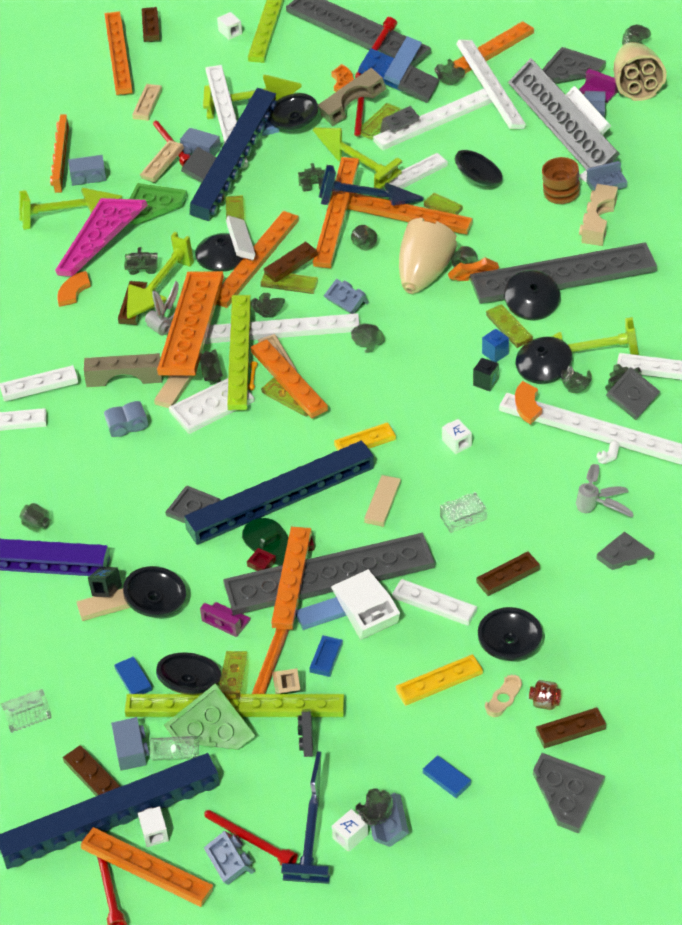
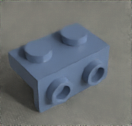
M620 161L587 169L586 183L591 190L595 191L597 184L615 186L618 189L627 187V180L621 172Z

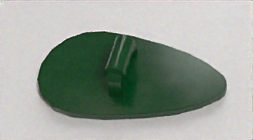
M257 518L246 524L242 531L244 543L253 552L260 548L275 555L276 561L274 564L278 566L283 565L289 538L280 524L269 518Z

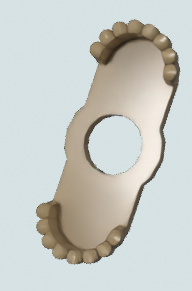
M507 675L504 678V684L494 692L490 702H485V709L489 716L499 717L507 707L513 704L514 698L522 687L519 676ZM500 694H507L510 699L507 702H500L497 697Z

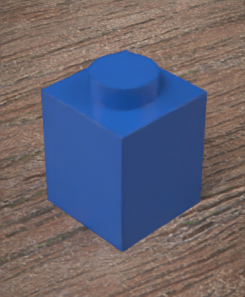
M498 329L492 330L482 337V354L491 361L498 362L509 354V338Z

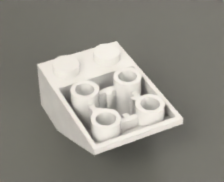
M369 570L331 586L360 640L398 623L399 610L391 596Z

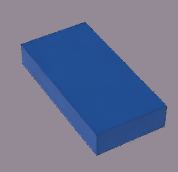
M322 635L309 668L310 673L327 677L331 676L343 646L342 639Z
M134 656L114 664L115 670L129 694H145L152 691L149 681Z
M438 755L422 769L424 775L454 798L460 796L471 785V780Z

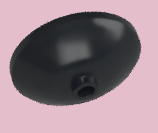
M295 93L284 96L277 100V107L275 111L271 112L270 122L273 126L283 130L302 128L316 117L318 103L314 97L308 94Z
M460 150L456 153V166L469 182L487 187L496 186L501 182V171L487 157L471 150Z
M230 233L210 235L203 239L195 250L197 262L203 268L210 271H230L235 269L243 260V257L236 255Z
M525 270L509 279L505 287L504 298L507 307L516 316L526 320H541L550 316L558 307L560 291L557 283L549 275L537 270Z
M546 336L535 338L523 345L517 353L515 364L522 378L532 383L544 384L564 376L572 365L573 356L566 342L556 337Z
M146 566L128 575L123 586V596L126 603L137 613L148 617H165L174 614L182 607L186 598V588L182 579L171 570L158 566Z
M503 607L493 610L483 617L478 626V641L485 652L497 659L507 661L520 660L532 655L539 648L542 641V627L537 618L528 611L515 607Z
M179 652L169 654L163 657L156 667V675L159 681L168 689L181 694H203L214 684L218 685L221 680V670L218 665L211 659L195 653Z

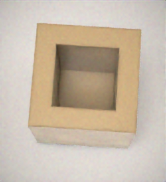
M297 668L272 673L275 694L300 690Z

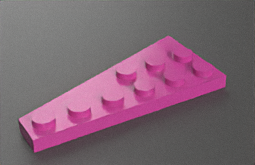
M101 198L55 269L57 275H75L148 206L146 200Z

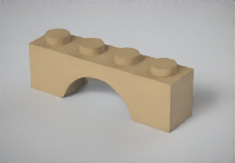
M597 184L595 191L592 190L591 202L587 204L588 213H584V225L581 224L579 229V235H582L581 243L603 246L607 232V221L602 219L600 215L614 212L617 203L618 187Z

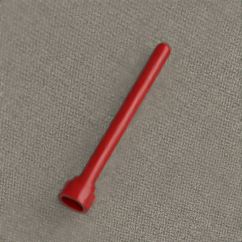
M386 17L383 22V30L372 46V49L378 51L387 34L396 28L398 23L393 17ZM357 71V73L355 74V78L360 76L361 73Z
M359 97L357 101L354 130L356 137L361 135L365 97Z
M155 120L153 126L165 141H174L159 121ZM183 151L178 155L179 163L182 167L191 156Z
M211 810L204 812L206 819L276 857L281 866L282 863L296 864L298 859L296 852L290 849L281 850Z
M97 857L109 908L106 919L107 925H127L125 915L118 909L108 862Z

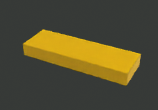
M387 422L334 440V446L338 451L362 440L367 448L370 449L396 440V435Z

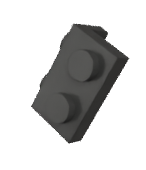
M408 106L383 118L380 132L382 133L387 130L395 132L418 121L419 115L411 106Z

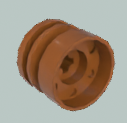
M557 157L548 160L543 165L544 197L554 204H566L574 201L580 194L578 163L568 157Z

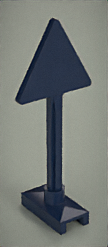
M326 165L319 192V198H322V205H328L332 191H344L379 197L385 196L389 197L391 205L419 202L424 199L423 196L389 183H385L384 187L386 190L334 181L336 172L333 165Z
M317 751L310 782L312 796L308 806L303 856L300 857V864L282 863L281 874H283V881L329 884L330 881L329 866H315L313 858L319 806L322 752Z

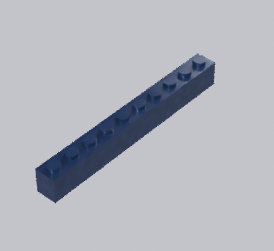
M256 88L191 200V216L210 221L212 215H216L219 203H223L226 191L229 192L232 180L237 178L238 170L243 167L245 157L250 155L252 145L257 143L259 133L262 134L265 122H269L271 112L275 111L277 107V101H275L276 93Z
M362 440L350 444L345 448L185 515L186 530L196 545L245 525L252 520L261 518L374 469L373 454Z
M205 753L0 834V854L6 869L19 867L25 862L41 858L45 854L56 850H62L66 846L78 841L81 842L93 827L102 832H107L111 828L127 824L131 820L139 818L138 813L146 809L167 808L184 799H190L194 795L211 791L215 787L220 786L218 772L209 754Z

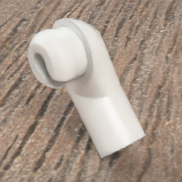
M616 441L610 442L607 452L602 450V453L601 451L597 453L598 462L607 464L616 460L620 444Z

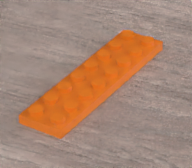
M223 271L187 272L157 368L158 375H196L224 279Z

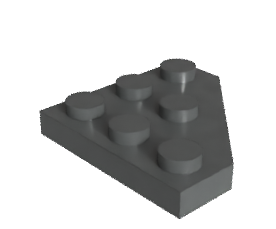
M561 47L544 66L543 71L555 83L585 78L588 69L601 72L606 66V61Z
M541 753L533 769V776L557 826L579 834L605 781V776Z

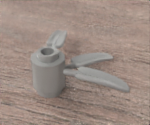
M175 281L165 305L159 293L153 291L152 296L156 311H150L145 317L147 326L161 336L168 334L172 323L171 320L174 314L168 318L164 314L167 309H171L176 299L179 288L177 281Z
M592 464L586 477L589 483L579 486L576 498L577 509L582 513H590L596 507V503L599 502L632 518L633 512L623 504L610 498L605 500L599 498L628 493L629 490L626 487L614 486L603 488L600 490L601 493H599V489L593 485V482L598 480L599 465Z

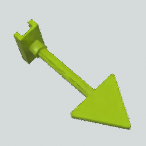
M263 74L266 87L263 89L276 93L275 101L295 93L302 87L301 83ZM206 85L204 86L203 108L207 109V119H213L215 105L210 86ZM255 90L230 94L231 101L250 99Z
M341 128L313 129V132L338 161L341 160L342 151H344L353 158H359L360 162L375 170L374 188L382 189L385 183H390L402 174V170L398 169V166L402 164L401 159L397 157L386 166L376 163L342 142Z
M81 188L84 199L31 204L27 191L23 190L19 191V220L23 221V230L30 229L31 214L80 206H88L90 213H92L101 198L122 199V195Z
M177 232L171 235L173 247L171 258L146 289L131 284L128 285V319L155 307L152 293L176 263L188 267L194 264L189 236L182 239L178 237ZM160 295L161 298H162V301H163V302H166V301H167V300H166V297Z
M633 317L625 318V333L618 334V336L568 344L572 352L615 344H627L630 354L639 355ZM561 332L552 336L563 340Z

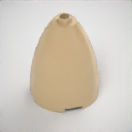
M629 42L624 44L616 54L613 69L614 79L619 92L633 101L647 100L654 97L656 92L665 84L667 76L665 66L659 56L646 45Z
M416 218L409 221L405 229L399 253V274L402 287L409 294L418 293L433 283L447 267L458 246L456 234L438 221L434 224L424 221L423 218Z

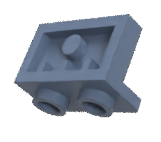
M337 278L324 294L325 299L350 314H354L362 302L366 305L369 303L365 297L366 293L359 288L357 290L353 289L349 282L345 280L342 282Z
M393 793L379 804L372 801L366 803L372 837L375 842L391 847L409 834L401 795Z
M223 831L207 844L204 850L222 881L229 885L245 871L253 874L255 870L251 865L253 863L252 858L241 848L243 843L240 838L235 834L232 836L228 832Z

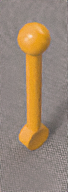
M256 361L250 363V368L252 369L250 383L248 384L249 390H254L255 388L253 384L255 369L258 367Z

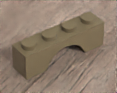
M372 68L368 69L319 103L318 107L321 116L332 126L336 125L346 118L345 110L350 102L359 97L374 98L386 90L383 77Z
M160 353L84 358L86 387L106 386L109 379L121 374L135 376L143 384L162 383V375H158L157 372L161 358Z

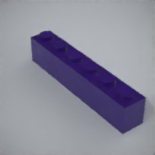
M0 538V571L90 576L100 566L108 567L110 561L108 545Z

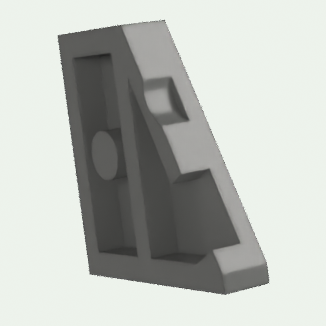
M624 531L598 552L596 559L609 569L615 570L625 565L637 564V560L647 558L648 561L652 560L655 552Z

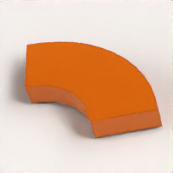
M343 64L331 72V77L337 81L334 85L335 92L354 80L351 70Z
M484 257L475 263H459L448 273V276L452 280L469 281L470 274L496 270L499 268L497 262Z
M86 271L73 275L62 284L57 295L59 307L77 303L79 293L91 287Z
M522 381L515 392L516 410L520 417L531 425L542 414V408L535 401L538 389Z

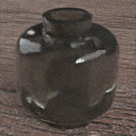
M362 224L355 227L352 231L351 240L355 246L367 251L376 245L378 236L375 230Z
M462 246L453 254L451 262L453 267H456L459 263H475L478 260V256L473 248Z
M37 503L26 504L19 515L21 524L36 533L41 531V529L46 530L51 522L49 511Z

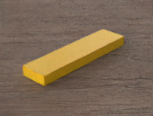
M472 654L396 685V692L404 705L407 706L483 674V669Z

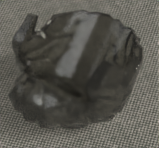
M639 24L630 26L623 34L622 45L629 42L643 44L642 40L648 39L651 36L649 28Z
M451 59L447 60V65L438 64L435 67L438 79L447 85L456 84L465 76L464 68H454L455 63Z
M263 292L259 296V300L257 298L251 300V307L263 317H273L282 309L285 299H270L271 294Z
M363 323L351 330V338L355 344L360 347H367L364 350L365 353L373 352L376 345H382L385 342L384 334L377 325Z
M572 366L567 367V370H561L562 383L571 393L584 391L592 381L590 370L587 371V377L579 372H575Z
M378 788L369 789L366 794L365 805H361V802H359L355 806L356 811L365 824L371 826L381 825L392 814L393 798L384 789L381 791Z

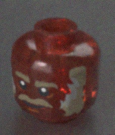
M538 680L535 687H530L529 699L533 700L535 708L553 710L556 706L560 705L562 689H559L558 684L555 682Z

